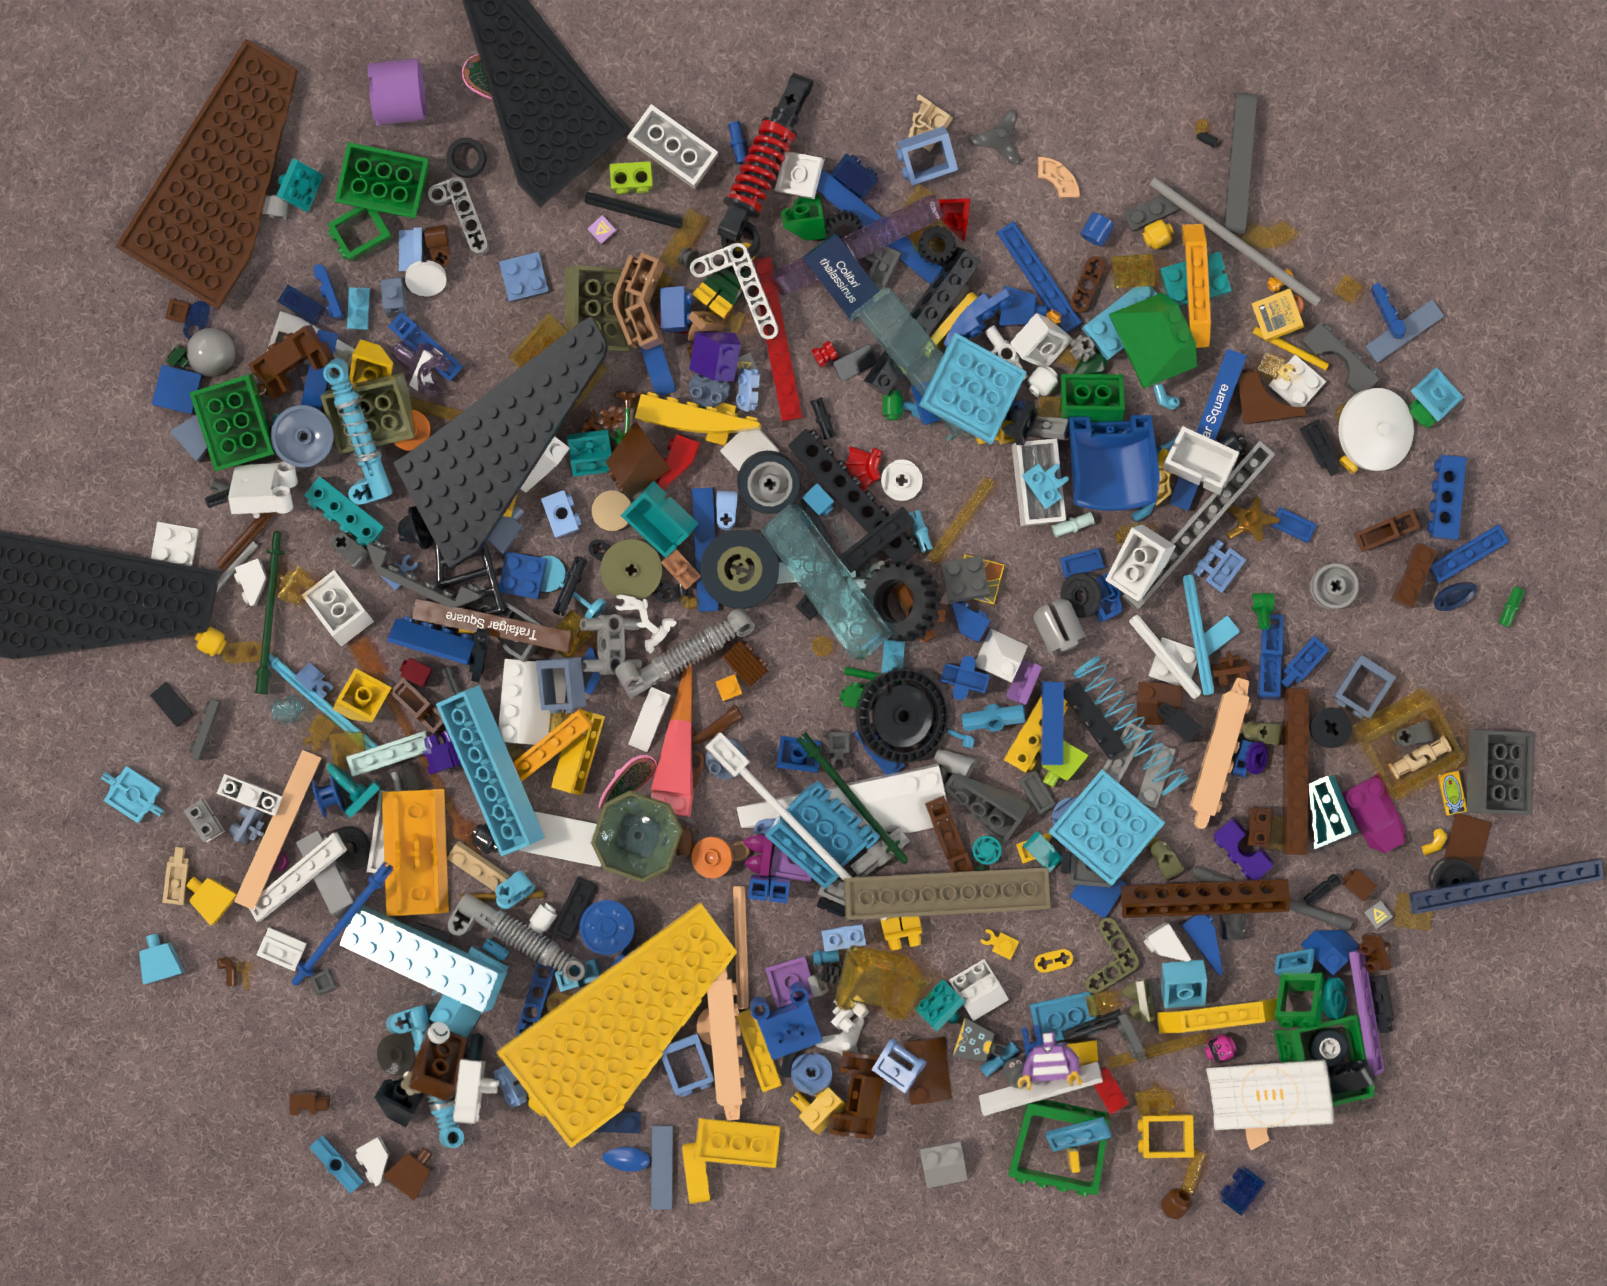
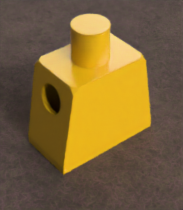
M193 877L186 885L195 893L189 900L190 903L211 926L216 924L238 894L211 877L207 878L204 883Z

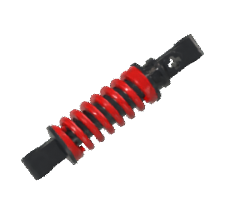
M793 73L778 106L773 107L771 117H764L758 129L759 135L754 138V145L749 148L750 155L744 158L745 164L740 167L739 171L741 174L735 177L736 184L731 186L730 194L723 200L724 204L729 208L718 227V235L737 243L743 234L749 217L759 218L762 205L756 199L766 200L767 195L760 191V189L765 191L771 190V185L766 181L776 180V175L772 172H777L781 169L777 161H785V156L782 152H789L790 143L798 136L794 127L799 122L798 115L812 90V79Z

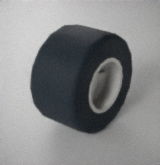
M1325 1028L1318 1030L1309 1041L1308 1048L1314 1061L1325 1060L1327 1067L1339 1065L1347 1056L1348 1045L1346 1039L1341 1033L1333 1029Z

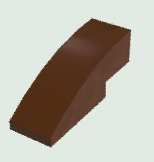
M1413 508L1358 531L1354 535L1361 551L1364 552L1421 528L1422 525Z
M402 677L390 690L389 693L434 735L436 734L439 737L446 729L438 708L405 678Z

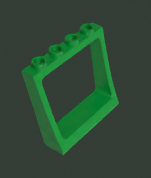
M1048 1099L1026 1104L1008 1176L1016 1178V1181L1019 1183L1036 1182V1185L1042 1188H1047L1048 1185L1056 1186V1189L1061 1192H1068V1189L1075 1190L1080 1196L1098 1195L1107 1139L1099 1140L1094 1174L1090 1182L1022 1168L1018 1166L1032 1116L1036 1115L1074 1124L1104 1117L1109 1127V1113Z

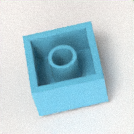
M1203 960L1162 963L1161 993L1164 1009L1206 1005L1207 977Z

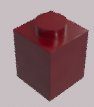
M409 658L408 661H403L399 671L402 672L401 677L421 687H425L433 669Z

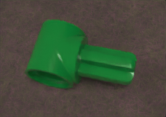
M1252 593L1253 606H1251V609L1257 614L1258 628L1262 630L1269 629L1270 614L1274 610V593Z

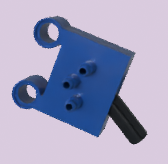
M795 982L789 988L790 1000L793 1004L770 1012L768 1001L764 997H755L750 1003L751 1015L759 1024L772 1060L783 1056L780 1074L786 1078L791 1077L792 1064L796 1060L797 1051L823 1042L822 1034L808 1000L807 987L801 982ZM796 991L804 992V995L801 997H795L793 994ZM763 1005L765 1009L758 1012L755 1010V1007Z

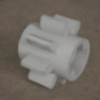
M1079 335L1076 340L1074 339L1070 343L1073 346L1070 353L1075 357V360L1083 359L1086 362L1089 357L1095 354L1093 348L1096 344L1093 343L1090 337L1083 338L1082 335Z

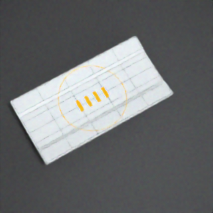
M1325 1060L1206 1068L1210 1083L1215 1130L1334 1123Z

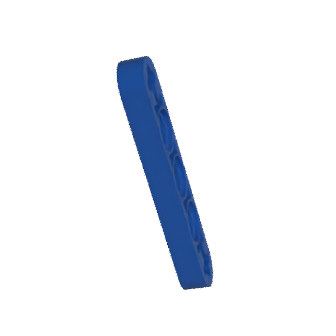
M537 962L517 1027V1036L521 1034L520 1030L526 1027L527 1023H523V1019L535 1023L540 1020L555 972L553 967L546 966L550 970V976L544 979L539 976V969L545 966ZM538 986L544 990L542 998H535L532 991L535 987ZM533 1006L538 1010L537 1017L530 1018L527 1016L526 1010L528 1007Z

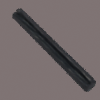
M587 192L584 198L586 204L680 229L683 224V218L680 216Z

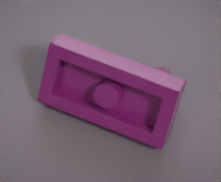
M765 834L746 838L743 840L745 846L755 852L762 853V855L752 856L744 864L752 872L768 876L772 841Z

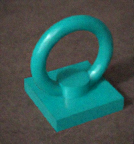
M332 762L326 764V769L330 775L350 793L348 797L352 802L346 807L345 813L351 818L380 789L381 784L374 779L367 787H364L362 784L358 786L336 764Z

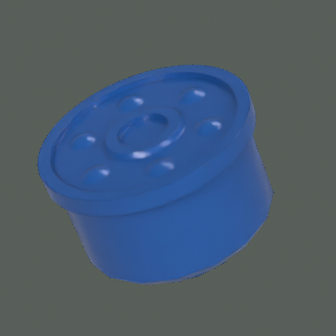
M602 900L592 904L583 913L580 921V935L583 942L589 949L602 955H612L622 951L630 943L634 934V920L631 913L624 905L613 900Z

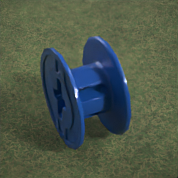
M331 775V784L321 788L315 779L312 780L314 795L324 818H327L326 807L337 803L342 812H345V803L339 784Z

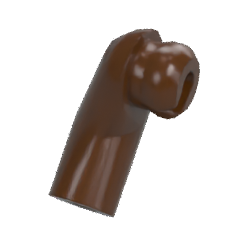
M225 956L224 958H218L217 967L219 969L225 968L226 985L230 987L236 986V967L230 958Z

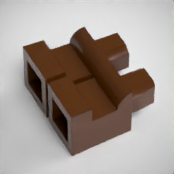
M1248 807L1247 825L1249 827L1246 830L1245 846L1269 847L1271 809Z
M293 1091L290 1094L289 1115H299L302 1109H309L310 1114L316 1115L319 1111H327L330 1108V1095H319V1091Z

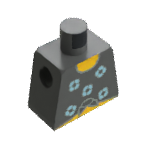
M965 1018L953 1056L989 1061L991 1054L1002 1057L1005 1045L995 1042L996 1032L972 1019Z

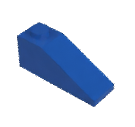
M1192 915L1180 925L1216 974L1220 976L1223 971L1215 928L1212 925L1214 920L1210 915Z

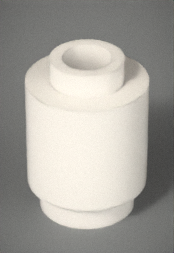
M548 903L545 905L540 904L530 918L528 926L534 929L535 932L538 931L539 934H543L544 931L547 932L558 916L555 913L556 909Z

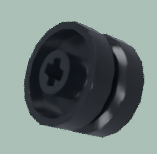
M1454 856L1444 857L1436 861L1428 875L1430 889L1453 885L1452 881L1454 884L1479 880V875L1471 864Z

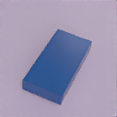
M1281 507L1278 508L1275 515L1280 521L1270 525L1306 543H1309L1317 524Z
M1100 548L1059 558L1064 578H1068L1076 573H1087L1105 568Z

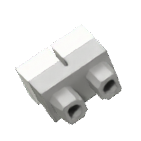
M205 798L184 810L203 842H209L225 832L217 817L212 816L214 813Z

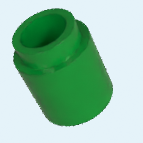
M891 390L887 396H882V416L886 417L888 421H897L899 417L903 416V396L899 390Z
M1418 399L1409 405L1411 408L1410 414L1421 427L1424 426L1427 429L1437 421Z

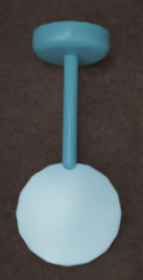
M553 556L540 557L547 559L541 591L552 592L560 587L563 588L566 578L564 564ZM574 591L573 597L588 608L585 618H597L607 606V601L603 598L597 599L591 605Z

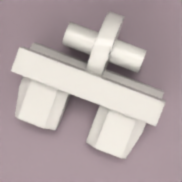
M857 995L851 1000L845 997L841 1002L835 999L833 1002L837 1007L832 1012L836 1017L831 1023L839 1030L842 1029L847 1033H851L856 1025L850 1018L856 1014L863 1019L869 1013L864 1005L865 1002Z

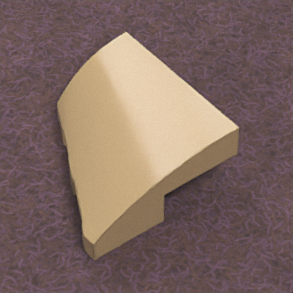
M919 94L916 100L922 102L919 112L913 113V126L910 128L909 138L942 126L946 129L953 119L949 114ZM936 142L923 146V148L930 152Z

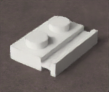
M268 927L257 956L296 971L307 943Z

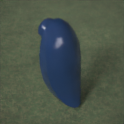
M1470 582L1449 585L1437 594L1434 606L1439 611H1450L1459 608L1473 597L1477 586Z

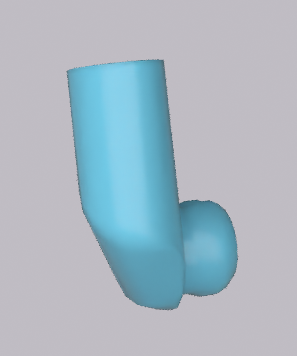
M1163 384L1153 386L1157 402L1160 406L1169 410H1174L1179 406V399L1167 395Z

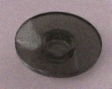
M392 1034L386 1036L380 1042L377 1049V1058L384 1071L391 1075L399 1076L412 1068L415 1061V1052L411 1042L406 1037ZM398 1050L401 1053V1057L397 1055Z

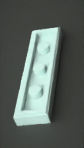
M423 731L347 756L346 759L352 777L423 754L422 751L426 750L424 738L427 737L426 732Z

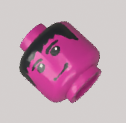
M1220 1034L1208 1039V1047L1204 1048L1208 1060L1213 1059L1216 1064L1232 1059L1234 1052L1237 1051L1231 1036L1227 1037L1226 1034Z

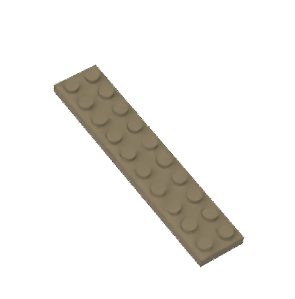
M1048 868L844 878L846 920L1050 909Z

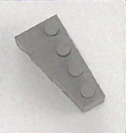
M316 831L296 842L303 858L327 839L328 836ZM333 861L316 875L314 880L330 913L340 920L358 896L355 890L351 888L346 872L341 869L336 861Z

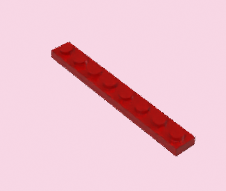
M771 257L752 260L779 329L777 336L773 339H766L781 420L784 422L800 419L802 414ZM755 285V287H756V292H757V296H758V294H759V288ZM762 304L759 305L762 317L766 315L767 308ZM766 324L764 326L765 335H773L775 331L774 326Z

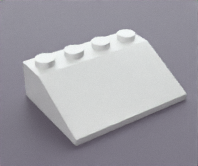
M505 659L498 729L504 742L535 745L563 723L564 709H562L561 713L550 714V710H541L536 662ZM553 668L556 703H565V668Z

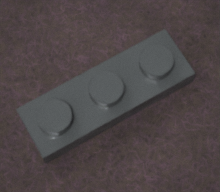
M1179 187L1173 189L1184 197ZM1160 195L1123 212V215L1132 232L1181 208L1165 196Z
M211 699L210 702L206 703L203 710L205 714L204 720L199 722L196 733H198L197 740L193 741L190 746L189 752L192 753L190 758L202 760L222 702Z

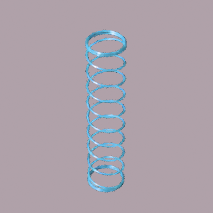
M1099 656L1092 658L1073 673V676L1077 679L1097 668L1104 667L1102 672L1086 687L1085 692L1114 679L1113 683L1094 704H1099L1124 692L1122 697L1106 712L1104 718L1133 705L1129 713L1114 727V731L1143 718L1138 727L1142 725L1145 717L1136 718L1118 727L1134 710L1135 704L1126 705L1108 714L1125 696V691L1116 692L1100 700L1114 685L1116 678H1109L1089 688L1106 669V665H1100L1085 672L1086 670L1084 669L1091 668L1100 660ZM1133 730L1128 735V737L1123 741L1124 744L1146 733L1152 732L1150 737L1134 752L1133 757L1138 756L1156 746L1162 745L1161 748L1156 752V754L1143 766V770L1148 769L1166 759L1172 758L1170 762L1155 776V778L1152 780V783L1158 782L1176 772L1182 771L1178 775V777L1164 791L1161 792L1162 796H1165L1189 778V776L1184 775L1179 779V777L1183 774L1184 770L1178 769L1155 780L1171 764V762L1174 759V756H1168L1147 766L1153 760V758L1162 750V748L1164 747V743H1158L1137 753L1150 740V738L1154 735L1155 731L1148 730L1144 733H1141L1133 737L1130 740H1127L1136 731Z

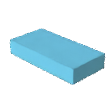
M1228 615L1204 633L1208 656L1240 632Z

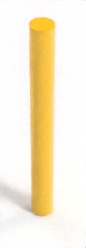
M1256 326L1252 334L1264 339L1261 329ZM1280 338L1268 341L1325 371L1329 365L1324 360Z

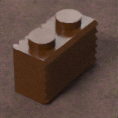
M739 641L722 658L751 688L768 672L766 669L768 664L761 657L757 659L752 654L754 649L747 641L744 643Z

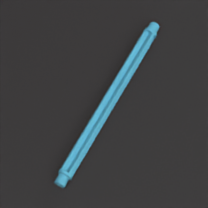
M271 653L269 654V667L273 668L366 750L378 747L375 742L345 716L332 710L333 706L325 699L320 698L315 690L308 691L295 679L296 674L283 664L278 657L275 658Z

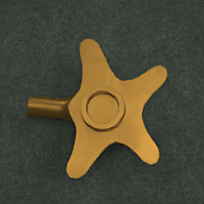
M1255 497L1249 509L1233 505L1228 507L1227 511L1238 520V525L1225 535L1228 540H1231L1239 534L1249 533L1257 542H1262V528L1267 525L1276 524L1280 519L1263 513L1261 510V500Z

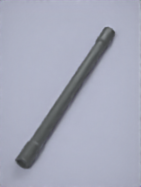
M1195 866V872L1192 874L1193 878L1205 882L1237 881L1199 866ZM1290 899V910L1330 923L1347 931L1352 926L1353 919Z

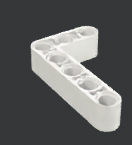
M735 243L692 261L690 271L694 276L700 278L733 266L760 335L765 339H773L777 336L779 331L777 322L746 246ZM736 247H741L744 250V255L739 259L733 256V250ZM716 255H723L725 262L722 266L714 264V257ZM698 262H702L705 265V271L702 274H698L695 271V265ZM744 266L751 268L752 273L748 278L741 276L740 271ZM752 285H756L759 288V294L756 297H751L748 294V289ZM761 304L767 308L766 315L762 317L756 314V308ZM766 324L774 326L775 331L773 335H765L763 328Z

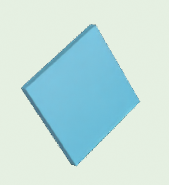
M954 333L919 406L991 445L1027 372L963 336Z
M1102 769L1048 833L1112 886L1162 828L1165 822Z

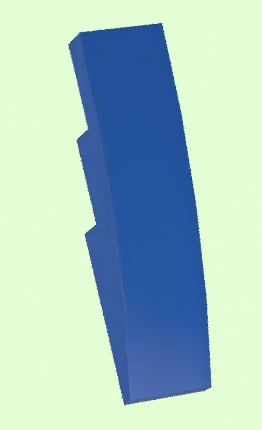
M318 330L317 335L320 341H326L334 355L338 334ZM310 364L301 405L311 406L321 411L322 400L320 396L325 392L328 382L323 375L325 367L314 371Z

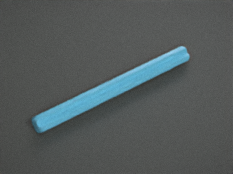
M1193 575L1183 576V584L1203 695L1214 694V687Z

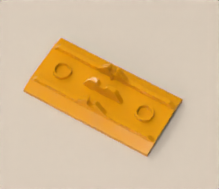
M444 789L382 792L384 861L391 864L394 868V871L385 880L386 916L448 913Z

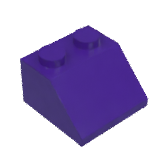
M695 332L689 369L714 381H734L741 347L736 334Z

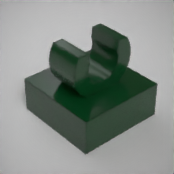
M178 344L165 359L172 367L179 363L185 368L189 363L182 356L185 350Z

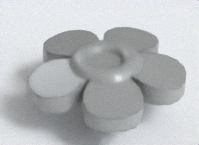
M877 557L871 558L870 564H866L864 568L865 572L868 573L867 577L871 578V572L874 569H880V566L886 563L879 561Z

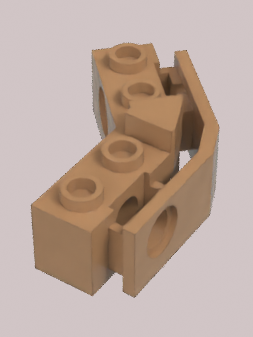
M640 253L638 259L632 255L628 256L613 293V308L628 345L637 349L639 344L643 349L649 350L665 342L650 306V301L666 264L644 253ZM627 292L629 293V307L625 310L628 318L624 311L625 295ZM632 324H633L634 327H635L637 336L633 334L634 328H633Z

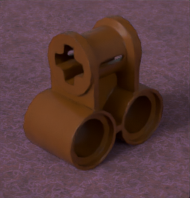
M446 224L425 228L424 231L432 261L440 264L442 267L447 266L451 259L448 243L450 241L447 236ZM439 252H442L443 255H446L444 261H441L440 258H436Z

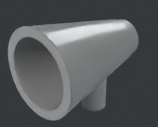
M939 749L934 757V760L942 766L940 770L942 781H945L948 772L969 778L976 764V759L947 750Z

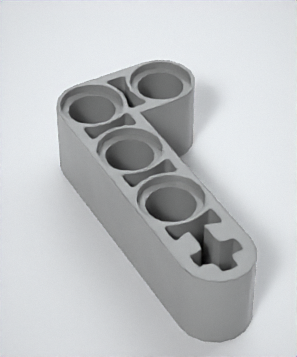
M455 177L430 187L428 197L434 205L442 206L453 202L472 252L478 256L486 254L489 250V243L465 182L461 178ZM455 184L463 186L459 193L452 191ZM436 191H442V199H433L434 193ZM462 203H469L470 208L466 212H461L459 209ZM476 222L477 228L474 231H468V223ZM474 236H478L479 241L484 243L481 245L482 249L478 250L475 247L477 243Z

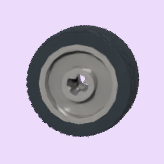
M766 450L757 452L745 460L738 473L737 486L742 499L750 508L760 513L773 514L787 509L795 501L800 489V477L797 468L787 456L780 452ZM770 478L772 480L771 484L766 485L764 482H767V479Z

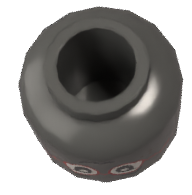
M1012 1058L1003 1067V1075L1013 1088H1019L1018 1080L1022 1078L1026 1062L1023 1058ZM1024 1083L1022 1088L1026 1087L1028 1083Z

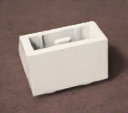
M985 959L949 979L954 990L966 1001L963 1005L973 1021L1009 1000Z

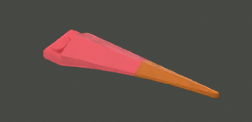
M691 663V667L687 666V669L684 668L651 787V798L669 803L676 816L690 817L693 802V663Z

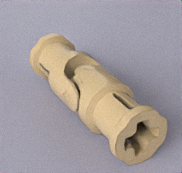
M1441 736L1439 740L1431 744L1427 743L1404 755L1403 759L1393 764H1388V767L1394 778L1398 780L1400 776L1407 772H1414L1426 764L1435 761L1436 757L1452 750L1446 738Z

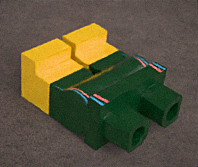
M725 259L721 262V264L717 263L716 266H722L725 262ZM733 266L708 275L692 293L693 297L705 306H709V309L723 320H725L744 293L738 277L731 273L734 268ZM744 268L740 271L741 276L744 278H748L751 275Z

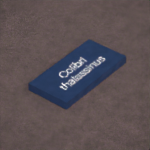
M837 233L803 256L804 261L850 320L884 297Z

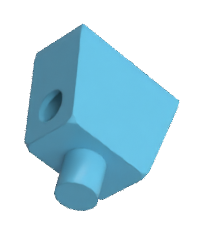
M158 933L146 936L149 949L139 952L143 985L185 972L171 942L161 945Z

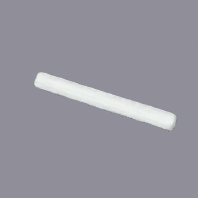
M1135 615L1132 617L1129 623L1193 699L1197 698L1202 693L1199 687L1140 616Z

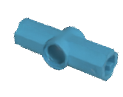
M991 704L986 706L983 711L963 713L962 722L964 731L986 728L988 731L996 732L1000 731L1003 725L1026 722L1024 705L1002 708L1000 705Z
M324 1135L309 1147L323 1162L328 1172L333 1174L349 1193H352L364 1182L347 1162L345 1156L340 1154ZM333 1159L341 1161V1169H335L332 1166Z

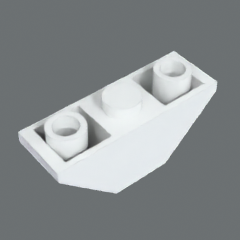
M224 774L217 794L273 816L276 815L282 800V796L268 789Z

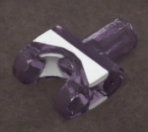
M398 342L391 354L409 368L405 377L406 383L425 395L437 396L440 389L432 377L433 368L447 371L451 364L450 361L429 344L420 343L417 350H414L405 342Z

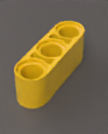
M696 1142L682 1144L690 1204L710 1201L706 1161L694 1160Z

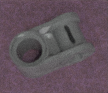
M338 533L332 539L334 549L344 556V559L357 570L370 556L367 550L347 534ZM345 537L347 545L345 547H338L339 542L337 539Z
M1429 720L1398 728L1392 734V741L1397 746H1409L1434 740ZM1406 734L1407 738L1400 740L1399 736Z

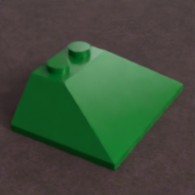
M1163 292L1109 314L1143 389L1197 367L1194 337L1179 305Z

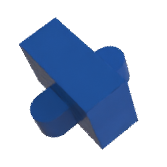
M965 656L961 660L960 667L947 663L944 665L940 682L954 685L953 697L956 700L965 699L969 690L985 694L990 675L974 671L976 661L972 656Z

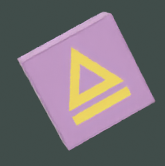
M602 215L588 228V231L602 245L616 232V229Z

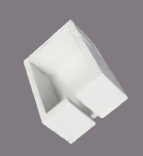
M1182 426L1174 446H1172L1165 460L1163 469L1196 485H1200L1202 482L1204 483L1203 488L1220 495L1238 459L1239 452Z

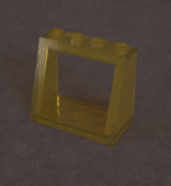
M1423 688L1417 689L1372 715L1370 719H1365L1352 727L1354 737L1373 770L1384 783L1388 795L1394 801L1406 797L1407 793L1414 789L1422 788L1426 782L1441 777L1445 771L1457 768L1461 765V762L1466 760L1435 697ZM1426 712L1440 737L1444 736L1452 751L1446 752L1436 758L1435 761L1426 764L1391 784L1370 743Z

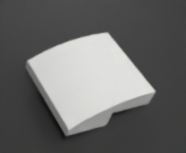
M761 430L738 433L720 452L739 471L742 464L751 455L760 451L771 450L780 452V450Z

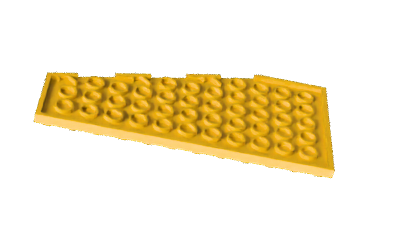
M699 902L503 1046L497 1053L566 1143L572 1148L622 1111L627 1100L652 1070L665 1048L681 1026H684L702 1001V997L719 974L724 971L737 951L701 902Z

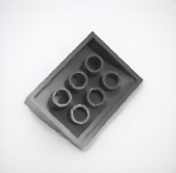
M1469 730L1467 813L1531 815L1533 732Z

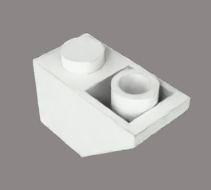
M255 559L235 567L237 572L234 574L238 585L242 584L244 592H242L243 599L246 604L249 603L252 607L258 604L268 581V576L261 559Z
M381 1136L357 1148V1154H355L360 1165L364 1164L366 1167V1176L369 1182H374L375 1186L382 1182L390 1156Z

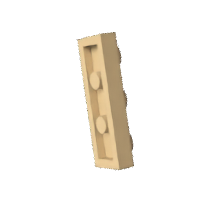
M460 841L455 844L447 857L449 861L494 892L496 887L510 876Z

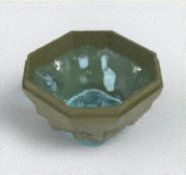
M630 790L604 803L591 845L604 870L644 883L670 870L683 830L669 803ZM637 831L642 833L641 839L635 838Z

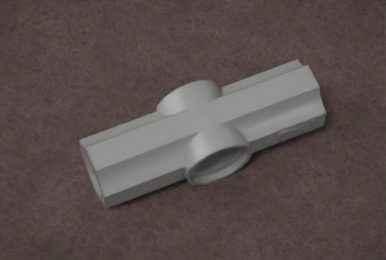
M900 828L895 829L889 834L894 842L896 840L901 841L898 844L900 849L910 842ZM880 840L850 866L859 877H866L876 867L882 866L894 855L892 851L889 853L885 852L888 846L883 840Z

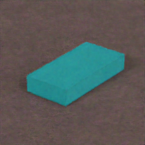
M1038 831L1023 844L1025 849L1044 868H1048L1049 873L1062 861V856Z

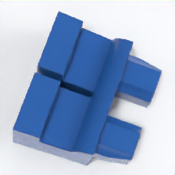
M752 874L748 899L767 901V897H769L770 902L787 904L790 881L788 878Z

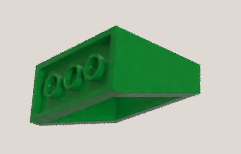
M1358 1014L1343 1015L1339 1019L1321 1020L1320 1027H1292L1273 1030L1280 1063L1305 1061L1300 1033L1342 1024L1348 1045L1350 1062L1357 1060L1367 1061ZM1374 1083L1366 1088L1331 1095L1332 1106L1374 1097Z

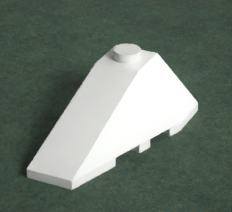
M280 311L269 346L276 342H282L283 336L291 332L295 333L303 326L310 325V323ZM312 325L315 332L317 333L320 329ZM337 339L334 357L335 359L344 360L348 367H350L355 349ZM305 360L304 364H310L309 360Z

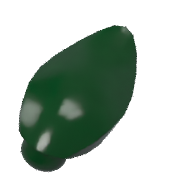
M1095 350V354L1089 357L1086 362L1081 359L1073 374H1101L1108 360L1105 359L1099 350Z

